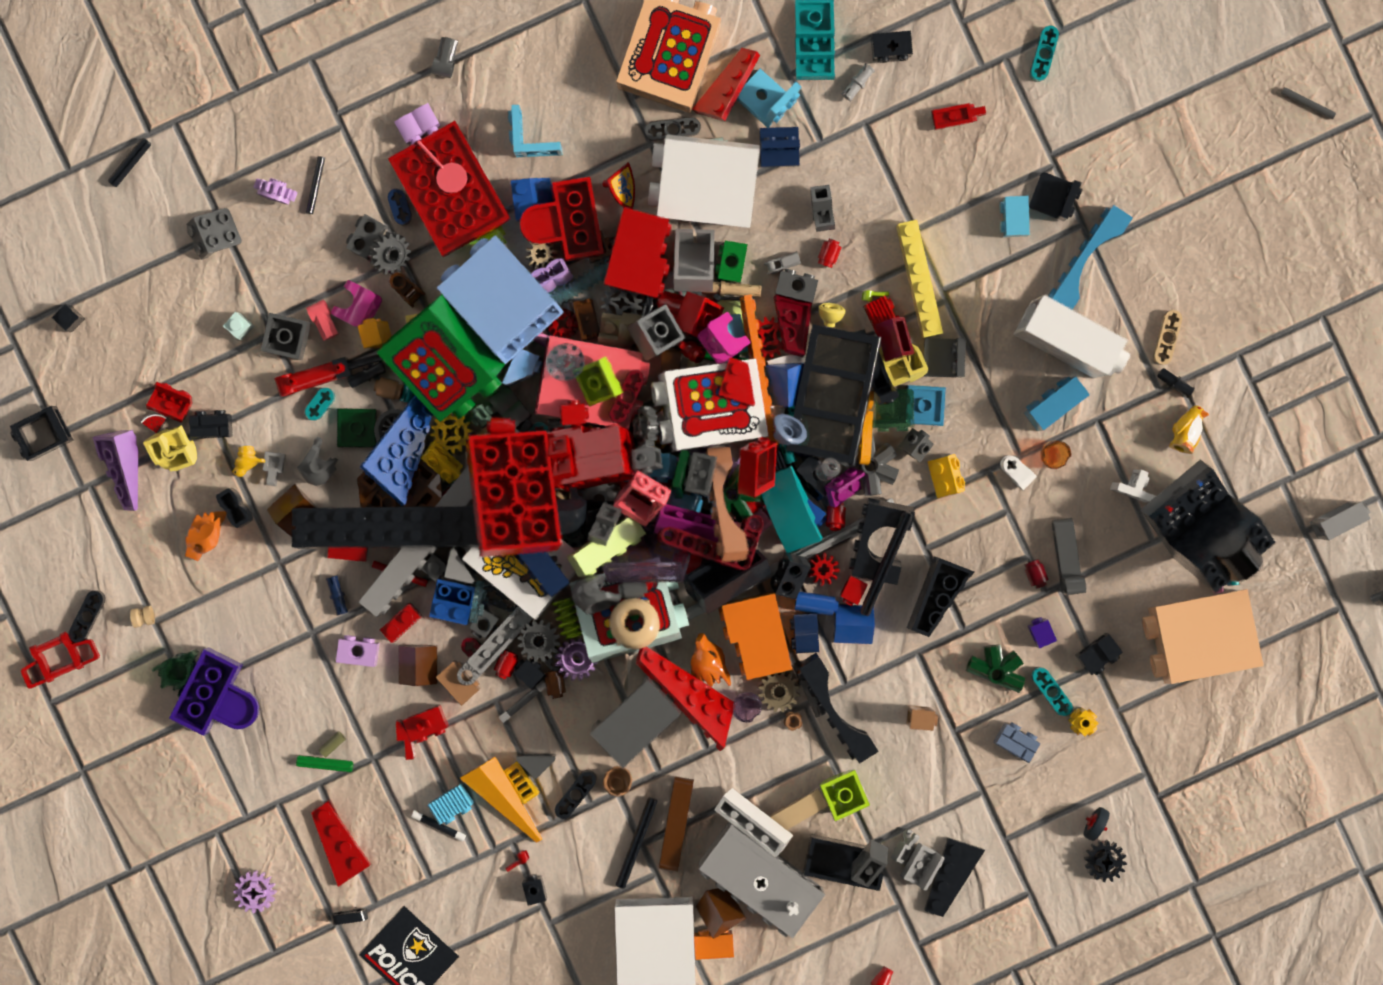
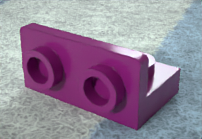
M849 468L825 485L830 506L837 507L862 489L860 478L865 476L864 471Z

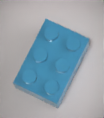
M1076 376L1062 378L1056 383L1058 387L1048 389L1041 395L1042 399L1040 401L1034 400L1026 406L1027 411L1024 414L1037 431H1044L1090 395Z

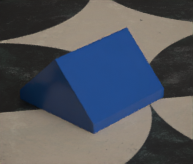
M804 363L765 366V374L769 382L767 392L771 396L773 405L783 407L796 405Z
M838 604V611L835 612L834 643L872 644L875 629L874 607L870 616H865L860 613L862 605Z

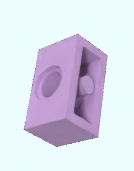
M344 635V638L338 640L336 662L375 667L377 666L380 642H375L374 638L364 637L363 640H356V636ZM356 645L363 649V653L360 656L354 653L353 649Z

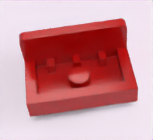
M156 382L154 385L155 390L147 402L146 408L183 423L192 406V396L184 390L178 391L172 388L167 383Z

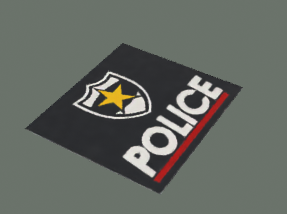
M405 906L359 954L391 985H433L459 958L447 944Z

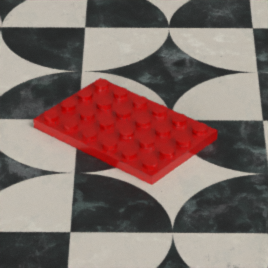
M456 121L419 141L443 166L448 163H456L464 168L467 173V181L460 191L447 193L440 189L436 179L440 168L417 142L388 158L443 258L511 220Z

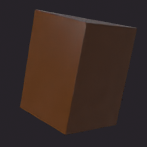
M296 484L289 488L267 509L275 524L291 537L292 530H296V527L292 526V508H318Z
M437 645L398 646L400 685L423 686L438 684V679L436 678L438 676Z
M719 888L706 890L696 905L713 939L746 919L738 902L731 897L732 894L728 890L722 891Z

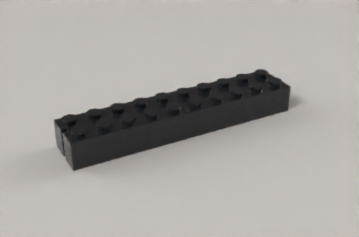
M473 506L292 508V526L296 527V530H292V548L478 547Z

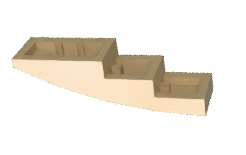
M817 788L803 798L800 797L786 807L784 806L775 811L769 817L788 830L828 805Z

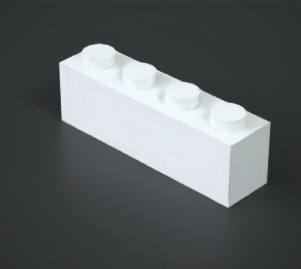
M733 788L722 797L714 809L775 858L784 850L793 837L790 832Z

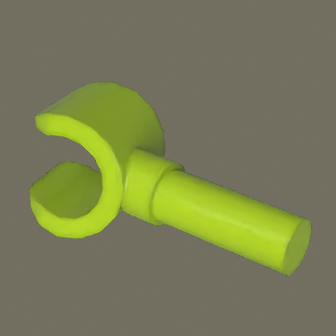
M867 290L862 293L861 300L872 302L873 296H889V291L877 292Z

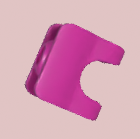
M347 280L344 287L352 293L353 303L346 309L334 306L331 314L358 328V325L364 324L363 320L374 318L382 303V298L372 291Z
M728 312L711 321L698 334L699 341L717 364L725 363L729 357L732 358L751 343L746 336L735 338L729 333L727 326L733 318Z

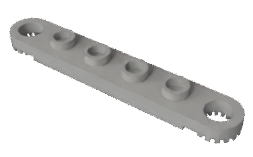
M518 606L459 669L457 673L458 681L464 686L472 685L521 633L520 630L524 629L526 624H529L534 618ZM466 670L471 671L473 674L472 679L464 681L461 678L462 672Z

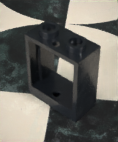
M49 406L10 426L12 430L10 432L11 437L15 442H18L20 455L27 461H34L74 441L57 406ZM48 416L60 440L34 453L22 428Z

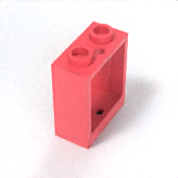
M637 471L619 491L613 506L622 509L621 513L646 526L666 505L671 490ZM635 489L655 502L649 506L630 495L629 492Z

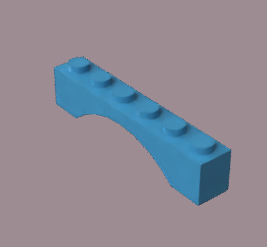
M1115 205L1104 209L1100 216L1103 219L1099 225L1095 224L1089 232L1092 234L1088 241L1086 239L1079 247L1081 252L1077 257L1074 256L1068 264L1070 269L1067 273H1062L1058 279L1060 284L1056 289L1053 288L1047 297L1073 310L1080 299V276L1088 257L1103 242L1123 234L1133 217Z

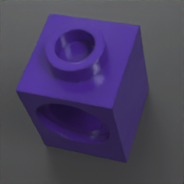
M1039 617L1032 620L1031 625H1028L1037 648L1040 649L1057 641L1048 619Z

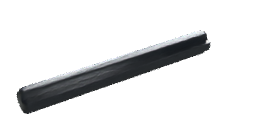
M648 797L616 881V886L624 889L627 885L658 802L655 798Z

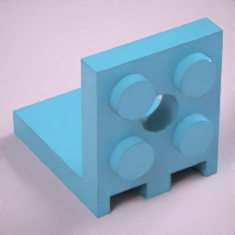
M759 69L744 85L737 101L769 128L773 122L778 123L787 109L790 110L797 102L796 100L800 97L799 91L801 86L795 82L786 92L762 69ZM759 91L764 92L766 99H758L756 93Z
M511 105L512 111H508V120L510 126H512V130H509V140L511 145H513L516 158L563 155L560 142L524 144L522 110L519 105Z

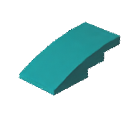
M795 0L796 80L835 79L834 0Z
M792 465L776 471L775 486L762 493V497L786 552L790 553L820 542L823 537L814 522L815 516L807 502L808 496Z

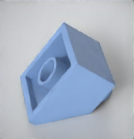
M522 349L513 357L503 384L512 386L534 377L536 373L540 374L543 358Z

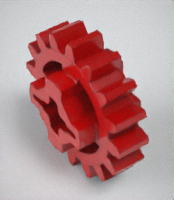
M764 317V322L758 319L759 330L757 332L762 340V349L760 350L764 358L769 354L772 359L774 353L780 356L779 350H784L782 338L781 342L777 339L776 332L780 331L779 323L774 322V317L770 321H768L767 317ZM764 325H772V328L767 330H764L761 327ZM774 330L772 334L773 342L768 341V343L766 342V344L763 345V343L765 342V336L763 335H768ZM773 345L776 347L774 350H764L767 346Z

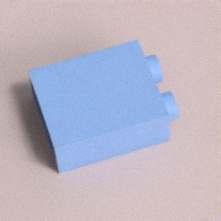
M495 235L490 241L486 238L478 241L470 251L472 257L462 266L456 264L449 267L442 274L441 281L443 283L437 289L506 364L563 313V310Z

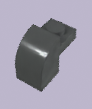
M830 184L810 187L812 214L816 232L835 230Z

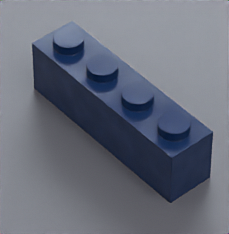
M547 552L515 555L521 565L525 563L528 566L529 570L527 573L533 580L537 579L541 583L539 588L545 596L549 594L550 597H553L570 584L569 580Z

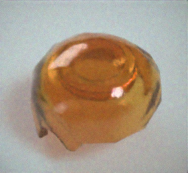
M1059 440L1047 442L1042 447L1040 453L1042 463L1050 469H1059L1066 466L1068 459L1072 456L1070 446Z

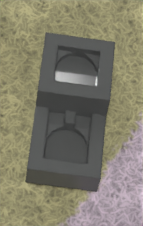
M603 503L588 535V540L606 546L622 509Z

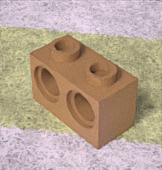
M908 705L906 724L910 729L934 731V726L938 724V715L931 707Z

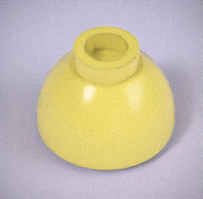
M834 303L819 305V315L827 327H835V323L839 322L845 314V309L841 305Z

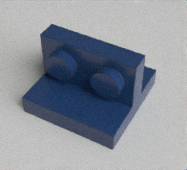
M798 127L760 128L761 168L800 166Z

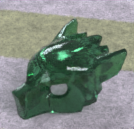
M194 649L188 653L176 654L151 669L152 672L159 671L158 676L161 677L160 687L163 689L173 686V691L179 690L177 695L179 698L196 665L195 658L199 651Z

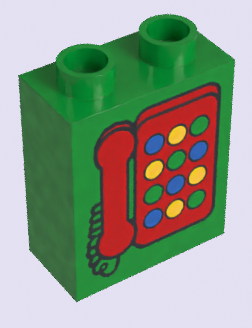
M443 294L393 334L376 352L440 422L451 413L457 419L462 418L475 406L471 399L472 396L479 392L484 398H487L502 384L497 378V374L504 367L505 363L493 352Z

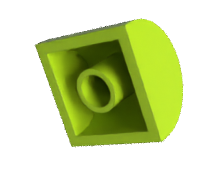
M606 356L573 371L574 375L580 372L576 379L589 407L622 393L620 383L616 379L612 365Z
M855 770L839 773L819 784L834 821H838L870 806Z

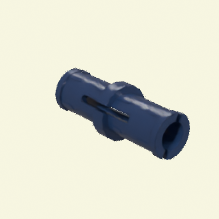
M338 575L327 578L326 581L331 594L329 597L333 600L336 616L348 613L343 597L345 593L341 590Z

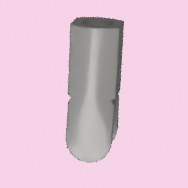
M796 251L765 262L764 265H767L769 270L767 273L770 275L799 265L801 261ZM779 261L781 268L776 269L774 262Z

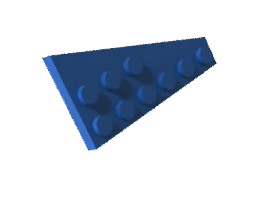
M416 395L413 396L360 465V468L401 506L406 504V496L408 490L411 489L413 483L411 481L414 472L417 470L425 445L426 434L429 433V425L432 416H434Z

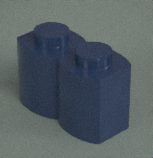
M817 613L794 614L793 619H790V630H794V638H791L792 650H795L796 654L819 652Z

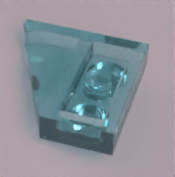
M477 580L469 622L477 623L478 616L483 614L484 605L481 604V601H485L487 590L483 589L485 581Z

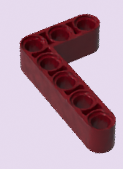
M751 515L745 517L741 523L740 529L750 540L748 553L742 567L737 564V561L722 562L717 553V542L674 527H665L659 530L657 538L665 546L734 570H745L752 563L763 529V520L758 515ZM751 519L756 522L755 529H751L749 526ZM665 531H669L672 534L670 541L665 540ZM684 537L690 540V545L687 548L682 544ZM703 543L708 546L706 554L702 553L700 549Z

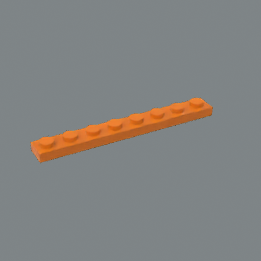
M745 295L739 298L745 336L751 342L747 346L749 360L756 359L768 430L767 438L770 441L777 442L773 436L774 415L771 414L770 410L772 400L767 392L769 382L768 377L764 374L766 364L760 350L762 349V340L758 338L757 332L759 330V322L757 318L755 319L754 314L756 303L751 295Z

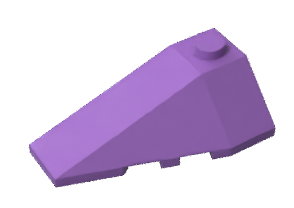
M120 430L94 436L93 441L100 461L104 460L108 468L106 474L115 483L114 491L123 510H138V446L136 435L133 430Z

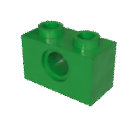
M725 240L724 245L720 244L718 256H722L721 264L717 263L715 275H719L718 280L741 284L748 244ZM728 257H733L736 259V265L729 267L726 265L725 260Z

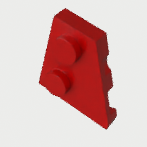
M731 357L728 358L717 396L752 407L755 406L748 363Z

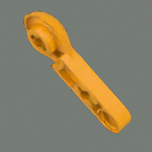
M862 385V386L860 387L859 392H858V398H857V407H858V410H859V406H860V401H861V396H862V391H863V386H864V385ZM873 391L870 392L858 451V463L869 465L871 459L873 411H869V409L873 407Z

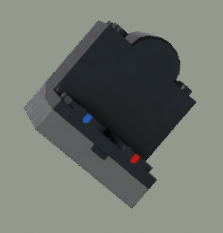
M1201 459L1141 509L1173 559L1214 593H1217L1231 580L1241 582L1253 577L1263 564L1261 555L1276 543L1261 518L1232 497L1214 469Z

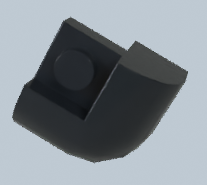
M577 487L569 488V499L556 500L561 535L575 533L583 527L586 519L587 499H582V495H578Z

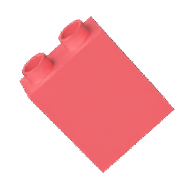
M549 336L547 337L534 413L560 418V405H568V401L580 400V404H585V407L589 409V419H586V423L603 426L619 424L620 427H625L629 430L630 422L633 423L637 409L643 406V401L635 400L626 420L621 423H615L610 419L609 411L616 396L589 407L574 372L570 371L574 368H581L580 365L583 362V366L606 356L612 365L616 379L620 383V388L626 375L632 370H639L643 373V385L646 386L650 363L641 361V352ZM563 345H567L566 350L562 349ZM572 346H576L577 350L574 351ZM555 349L558 351L556 355L552 353ZM549 358L552 359V363L550 364L548 363ZM548 369H553V373L550 374ZM637 373L634 376H630L632 383L631 385L626 383L625 387L636 391V388L633 386L635 382H640ZM624 391L621 394V398L624 402H629L632 399V394L630 391ZM619 401L617 402V405H620V408L618 411H613V414H615V419L623 417L621 411L623 407L627 410L628 405H623Z

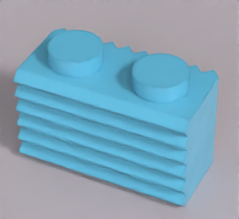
M460 783L431 801L427 806L439 825L442 823L447 825L455 820L454 816L458 813L463 815L472 809L470 806L474 802L463 784Z

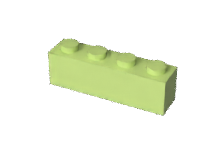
M625 516L617 522L606 546L589 541L568 555L567 559L578 577L585 575L588 577L596 573V568L600 565L603 567L609 564L613 556H620L627 551L626 547L630 544L634 546L641 541L640 537L646 533L640 523Z

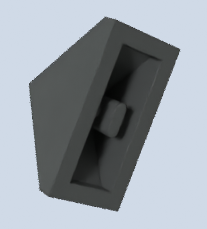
M517 754L516 761L535 779L556 759V754Z

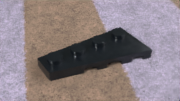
M947 838L942 854L944 861L935 875L924 908L926 912L944 917L985 852V849L953 838Z

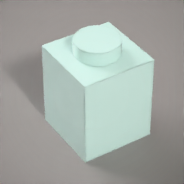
M235 311L223 327L237 339L243 340L254 325L241 313Z

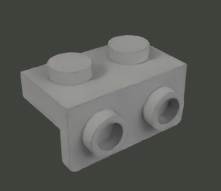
M918 843L900 876L926 891L941 867L944 857L937 851Z

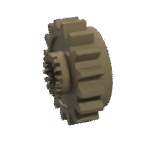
M784 671L780 674L767 675V679H761L764 684L763 686H758V689L762 690L758 696L764 697L761 703H768L766 707L768 710L774 707V712H777L778 708H781L783 713L785 711L784 707H788L791 710L790 704H797L794 698L800 697V694L796 692V690L800 689V686L794 685L797 679L791 680V673L786 676ZM780 686L783 687V695L776 696L774 689Z

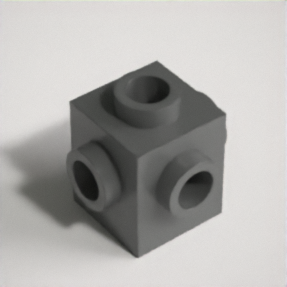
M912 428L899 447L909 456L921 462L934 444L929 440L930 435L925 431L920 430L918 432Z
M649 445L638 446V449L631 450L630 463L633 470L646 475L651 474L652 470L662 469L660 449L653 446L650 447Z

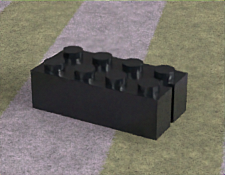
M746 538L747 547H749L750 541ZM757 549L755 550L750 567L745 570H734L707 561L682 578L686 592L709 614L771 575L768 559ZM737 560V564L742 567L744 560Z
M815 834L810 835L807 849L808 854H806L803 868L804 876L880 891L884 874L881 871L869 887L852 881V863L867 845Z

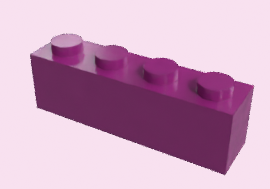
M668 504L657 514L654 533H658L660 529L665 527H674L719 543L718 537L714 536V525L716 524L715 519H712L711 515ZM665 531L664 535L672 537L669 531ZM687 537L683 538V540L690 541Z

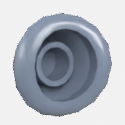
M778 414L774 418L773 436L777 442L782 445L804 442L807 437V431L798 419L786 414Z

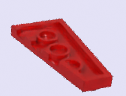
M741 48L692 110L696 114L725 121L757 63L760 54L754 50Z
M329 801L311 812L337 886L339 887L371 864Z

